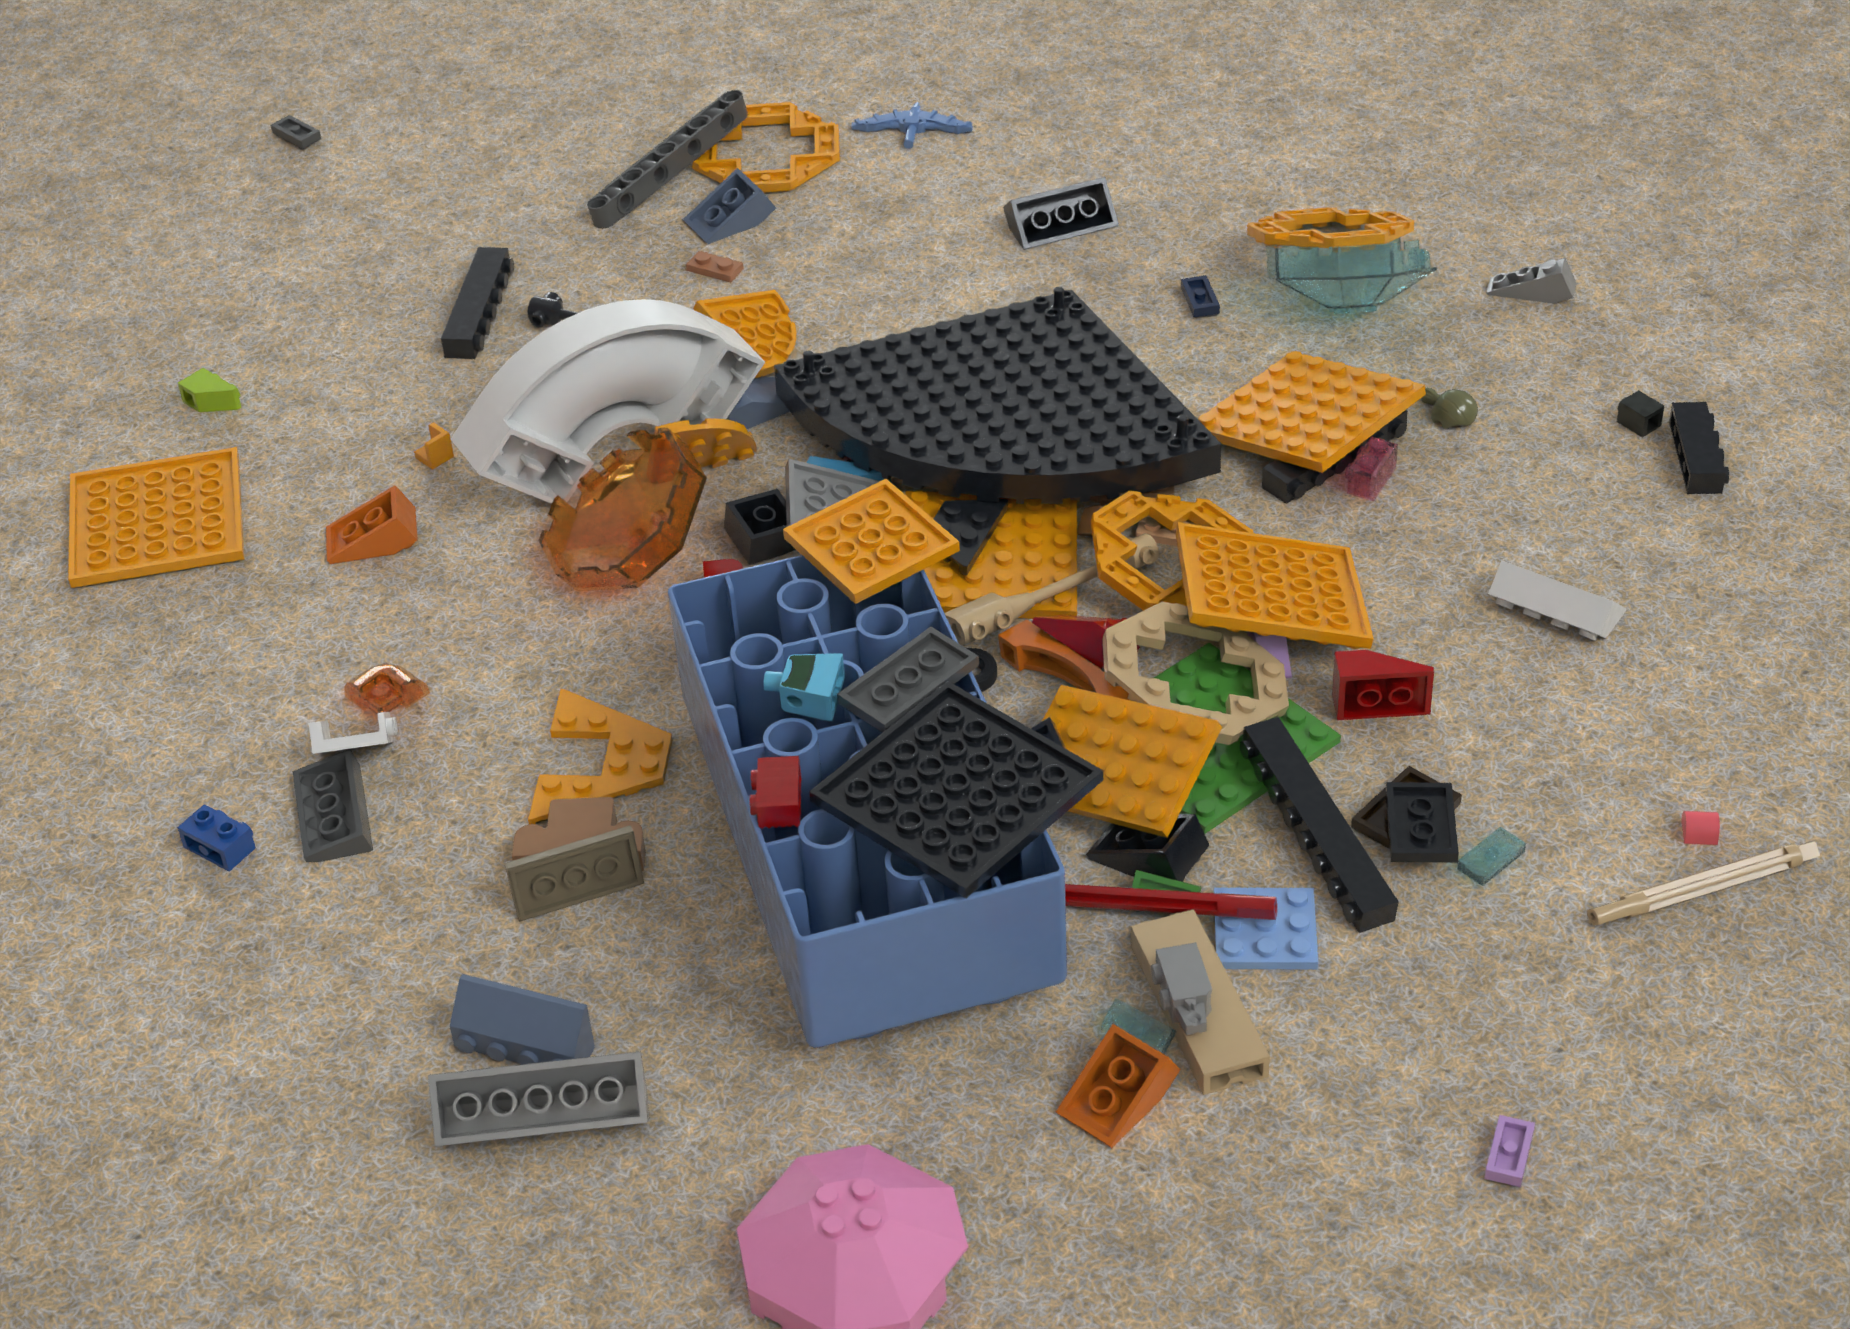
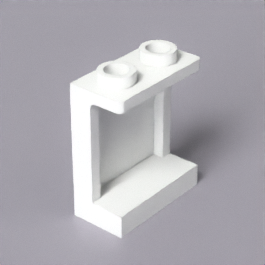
M390 712L377 713L379 722L378 732L338 738L330 737L328 720L308 723L312 753L316 754L394 742L393 736L398 735L396 717L390 718Z

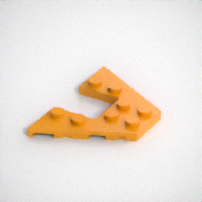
M560 689L550 729L551 738L609 739L601 776L539 774L528 822L529 824H536V822L548 819L550 802L554 799L614 798L623 794L628 796L638 793L645 788L650 789L663 785L673 741L672 734L573 692Z

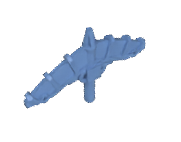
M918 102L910 110L898 112L895 109L893 113L883 115L876 113L873 114V117L864 120L855 119L851 125L852 130L864 132L899 129L900 132L906 133L904 147L908 149L913 147L915 135L925 132L926 129H936L955 134L973 131L972 122L968 120L963 122L956 119L954 115L945 116L938 114L936 110L932 112L923 111Z

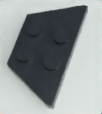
M1000 499L999 503L977 500L944 501L933 519L959 541L960 551L943 560L946 562L952 560L959 565L960 573L968 575L1006 513L1008 500Z

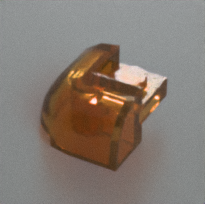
M389 663L370 667L344 686L347 699L362 710L369 708L375 714L390 712L400 705L407 709L430 694V690L425 682L405 668Z

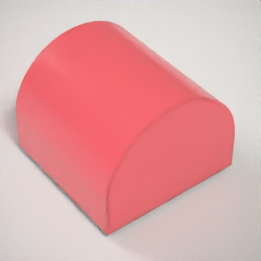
M1683 811L1681 822L1684 844L1718 845L1720 832L1718 812Z

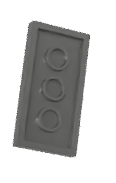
M929 627L837 694L838 704L883 733L945 682L949 681L955 684L978 667L979 656L933 627Z

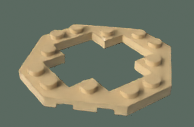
M1162 601L1107 628L1104 633L1105 680L1114 687L1121 686L1129 693L1128 699L1130 701L1217 720L1222 729L1215 741L1216 743L1231 745L1238 741L1239 737L1243 734L1245 726L1272 719L1273 717L1280 718L1285 715L1289 707L1283 663L1242 630L1233 632L1226 628L1214 626L1200 627L1190 623L1187 606ZM1165 631L1217 641L1220 645L1221 662L1251 668L1254 699L1248 696L1229 694L1225 702L1226 714L1219 711L1171 703L1169 682L1157 678L1139 676L1137 645L1162 650L1166 642Z

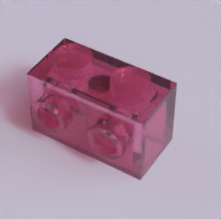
M1371 437L1365 446H1361L1353 463L1350 462L1346 468L1345 478L1348 479L1347 494L1374 502L1396 470L1398 444Z

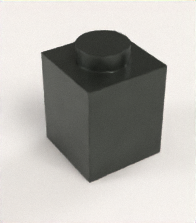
M1638 390L1619 402L1617 422L1640 437H1644L1661 427L1664 405Z

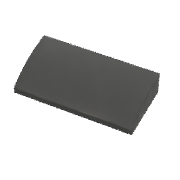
M351 749L292 771L303 857L306 862H323L373 851L361 767Z

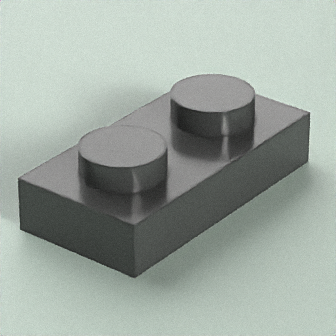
M291 115L271 125L273 134L301 149L321 139L320 130Z

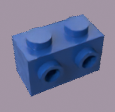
M205 804L177 827L185 849L229 872L256 849L253 831L246 823L238 822L228 817L223 811L215 810Z

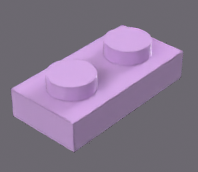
M1499 1115L1486 1166L1485 1179L1521 1187L1534 1134V1122Z

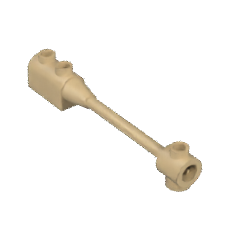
M1145 533L1135 538L1127 537L1138 545L1135 555L1125 561L1129 565L1138 569L1144 565H1151L1158 559V546L1151 535ZM1097 564L1032 593L1008 597L989 593L950 610L945 615L960 645L964 646L975 640H982L986 635L1010 627L1014 620L1031 609L1036 603L1098 577Z

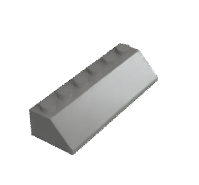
M641 1051L428 1075L435 1146L648 1123L650 1119L647 1084Z

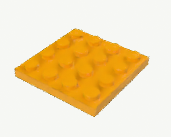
M888 479L873 484L783 529L784 539L855 604L960 551L959 541Z

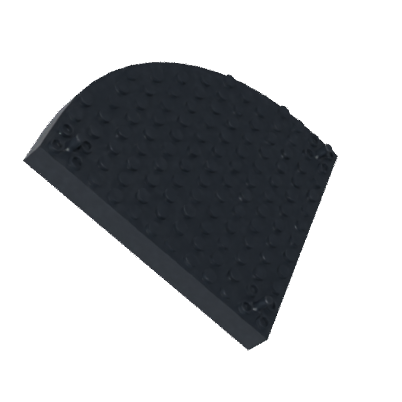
M1055 287L1052 295L1038 296L1033 300L1021 303L1014 302L1009 306L987 309L985 312L974 315H963L958 319L940 321L935 325L913 328L900 334H889L884 338L872 341L865 340L857 345L838 347L833 351L825 353L804 351L802 359L787 360L782 364L774 365L776 394L801 426L811 436L816 435L820 438V444L826 448L830 446L835 449L836 455L842 459L845 457L852 459L854 466L868 472L874 469L882 473V478L889 480L891 476L901 479L903 485L914 489L922 490L924 486L938 489V494L957 498L961 496V493L976 495L977 501L999 503L1000 498L1016 499V504H1024V499H1041V504H1063V499L1080 498V502H1090V497L1106 495L1107 499L1118 498L1121 492L1137 491L1142 494L1221 473V443L1073 290H1064L1062 287Z

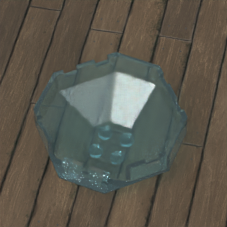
M1400 237L1384 244L1334 246L1329 248L1266 245L1267 278L1328 308L1329 312H1334V314L1350 313V308L1361 310V312L1377 311V306L1383 305L1437 270V267L1430 266V254L1426 249L1419 248L1418 239L1404 241L1403 250H1401Z

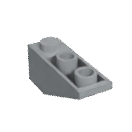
M1566 258L1551 259L1543 264L1532 267L1525 266L1517 271L1506 274L1499 273L1491 277L1486 293L1491 296L1553 304L1572 299L1577 282Z

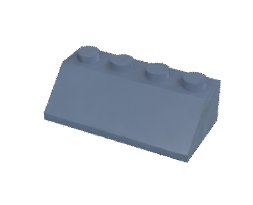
M462 974L459 978L450 1021V1031L454 1046L462 1052L472 1053L474 1051L486 1054L496 1061H503L505 1059L521 1065L590 1057L594 1051L595 1044L586 1004Z

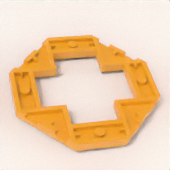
M791 102L746 105L748 117L720 140H742V126L790 123L791 136L814 135L815 153L790 155V169L743 171L763 192L792 191L840 161L839 125L833 122L825 123L821 121L820 116L808 110L801 112L797 110V105ZM718 142L692 162L693 170L719 183H722L737 168L742 171L741 158L718 159Z
M1333 207L1278 211L1274 213V218L1266 216L1258 219V222L1247 224V235L1255 238L1256 242L1264 243L1266 247L1288 245L1299 246V249L1303 250L1329 248L1334 249L1335 252H1348L1350 247L1372 250L1375 249V245L1389 243L1414 231V220L1394 211L1370 213V210L1349 209V214ZM1327 222H1338L1344 225L1346 229H1360L1361 225L1366 224L1365 230L1322 233L1316 229L1297 230L1303 228V224H1312L1313 227H1325Z
M1128 491L1093 513L1090 522L1098 578L1143 611L1162 601L1187 606L1183 579L1164 590L1125 562L1135 555L1138 545L1122 535L1121 532L1149 515L1170 531L1177 527L1178 522L1183 523L1186 520H1190L1196 525L1254 533L1252 529L1209 499L1196 498L1195 502L1181 501L1180 496L1157 494L1156 498L1144 497L1141 495V492Z

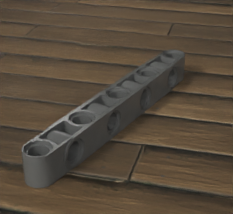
M731 90L724 93L591 198L587 206L594 226L605 229L614 225L748 117V112L742 92Z

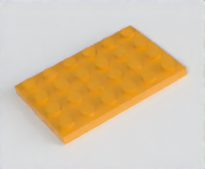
M1060 685L1042 720L1044 721L1050 717L1055 723L1066 749L1103 770V781L1067 812L1168 838L1222 729L1217 720L1065 685Z

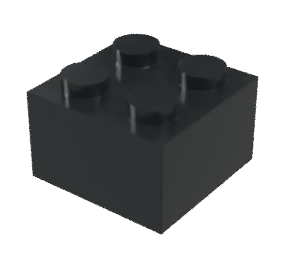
M778 488L726 502L724 529L749 565L796 550L784 539L783 529L787 527L786 499Z

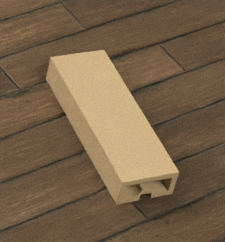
M1195 910L1175 913L1163 918L1132 925L1131 948L1203 1095L1228 1089L1230 1084L1241 1081L1242 1084L1269 1077L1270 1056ZM1196 942L1212 986L1210 1002L1212 1010L1206 1017V1032L1186 1035L1179 1022L1172 1023L1169 1011H1163L1159 997L1161 987L1160 984L1154 985L1151 965L1156 964V949Z

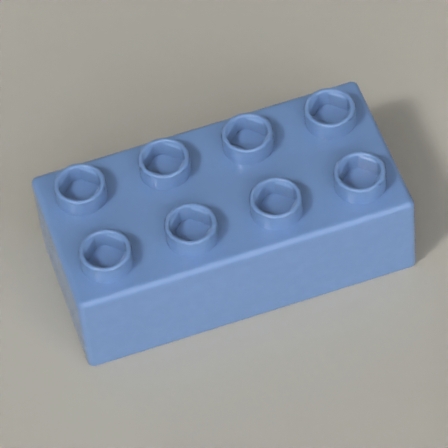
M802 555L675 584L668 589L682 696L809 1046L820 1048L850 1039L869 1038L884 1030L979 1005L1001 1003L1014 996L1055 986L1065 981L1067 977L1065 869L1047 830L969 897L964 898L810 801V790L882 734V732L838 703L833 720L826 721L785 712L781 708L780 692L764 691L765 672H784L788 657L794 654H843L845 673L843 690L929 627H933L958 643L924 569L857 604L851 601ZM972 671L954 684L987 703ZM799 756L802 775L800 825L798 827L786 825L784 828L781 826L777 828L772 826L770 829L766 826L763 829L760 828L757 815H751L750 794H756V790L752 791L751 770H757V758Z

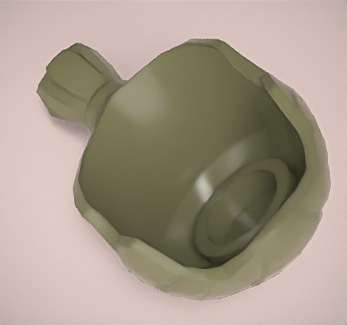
M1425 387L1426 395L1421 400L1423 403L1433 405L1431 419L1434 423L1440 421L1443 428L1449 429L1456 425L1469 426L1475 421L1478 406L1470 394L1463 390L1451 389L1440 395L1432 388Z

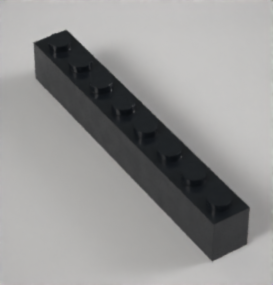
M1275 717L1245 726L1243 739L1240 742L1242 756L1248 759L1254 767L1256 778L1259 782L1264 783L1271 802L1274 805H1278L1283 813L1285 824L1287 827H1291L1297 835L1300 848L1309 854L1318 875L1321 874L1326 881L1331 897L1337 899L1340 903L1347 922L1352 923L1357 931L1361 933L1395 921L1399 901L1280 718Z

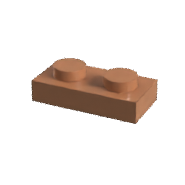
M698 251L686 264V270L689 272L730 283L744 269L743 262Z

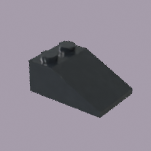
M1179 814L1168 838L1111 823L1086 855L1089 860L1132 877L1135 876L1136 870L1183 881L1209 847V843L1196 814Z

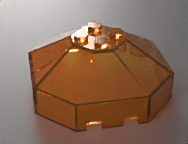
M668 427L658 428L657 434H650L647 430L630 431L627 437L641 449L625 451L621 448H618L616 451L613 449L599 462L605 468L598 473L592 468L579 479L580 483L577 484L581 495L576 509L559 495L553 499L548 516L553 520L549 532L542 530L538 541L555 574L576 591L639 588L683 549L707 477L688 445Z

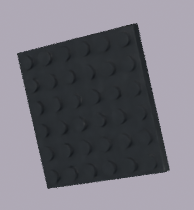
M947 681L810 790L809 795L810 801L964 898H967L1103 781V770Z

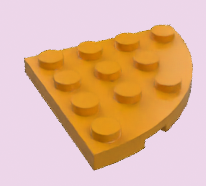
M775 289L696 301L693 310L734 329L765 361L755 378L775 372L774 365L782 364L790 357L796 343V325L794 322H791L788 316L790 310Z
M706 418L702 423L690 425L689 420L656 426L648 476L651 481L659 480L660 483L675 479V475L685 472L688 476L701 472V467L712 465L713 468L726 465L729 459L738 457L739 461L754 456V452H757L756 443L752 433L748 432L743 424L732 420Z

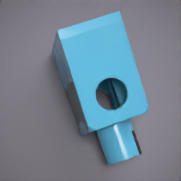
M843 654L791 655L787 659L784 672H765L764 691L780 692L781 708L785 712L832 721L838 703L837 694L842 690L845 680Z

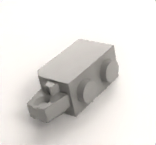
M1196 942L1156 949V964L1151 965V974L1154 985L1160 984L1161 987L1159 997L1163 1011H1169L1172 1023L1179 1022L1186 1035L1206 1032V1017L1212 1010L1210 1003L1212 986Z

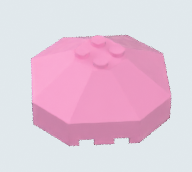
M869 1144L797 1157L737 1227L740 1255L751 1313L762 1319L768 1317L779 1323L782 1329H921L929 1317L933 1318L946 1302L945 1277L968 1249L953 1187Z

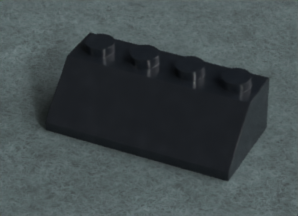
M1105 177L1013 199L1003 207L1009 229L1024 250L1119 226Z

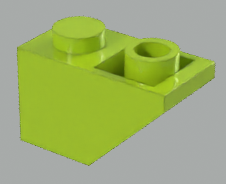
M201 368L178 382L183 403L198 412L228 411L241 408L238 388L205 368Z

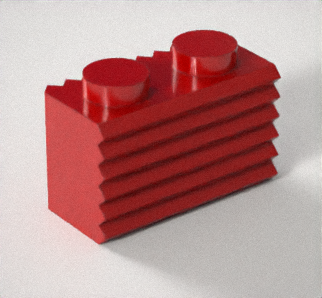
M799 756L757 758V770H751L752 791L756 790V794H750L751 815H757L758 826L762 829L765 826L769 829L772 826L784 828L786 825L798 827L801 819L802 778Z

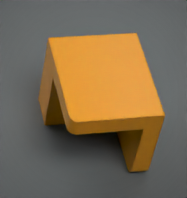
M434 422L428 425L431 440L427 441L423 447L414 451L415 458L432 470L454 457L450 433Z

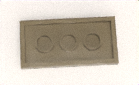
M631 825L504 863L519 922L644 884L634 831Z

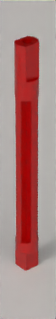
M1065 884L1066 906L1181 913L1194 909L1197 915L1276 920L1278 912L1277 898L1272 896Z

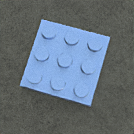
M1214 888V893L1272 896L1277 898L1278 904L1276 920L1214 916L1215 950L1225 969L1318 970L1314 888Z

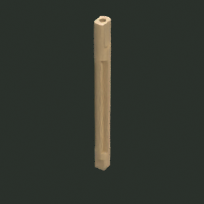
M1816 841L1800 845H1786L1621 896L1618 901L1588 909L1587 916L1593 926L1626 916L1633 918L1801 866L1804 861L1820 857Z

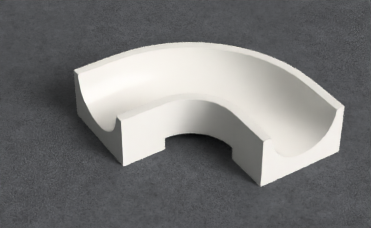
M646 299L603 304L558 322L517 351L483 389L451 437V441L479 475L562 507L569 501L594 464L587 453L606 434L619 427L634 423H648L660 426L689 420L690 425L702 423L706 418L727 419L765 361L734 329L680 304Z

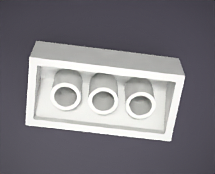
M1502 560L1488 593L1497 598L1495 604L1511 610L1514 605L1524 608L1522 614L1540 620L1541 615L1552 618L1551 625L1568 630L1569 625L1580 629L1579 635L1596 641L1597 636L1607 638L1627 610L1612 600Z

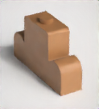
M613 798L554 799L550 802L546 829L536 824H529L516 831L512 849V860L514 861L630 825L634 831L642 871L645 868L646 849L642 826L639 823L630 820L617 823Z

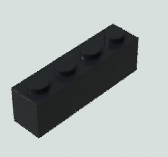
M1707 402L1672 403L1669 425L1687 494H1722L1724 484L1729 482V468L1724 466V450L1719 448V432L1714 431V414L1709 413Z

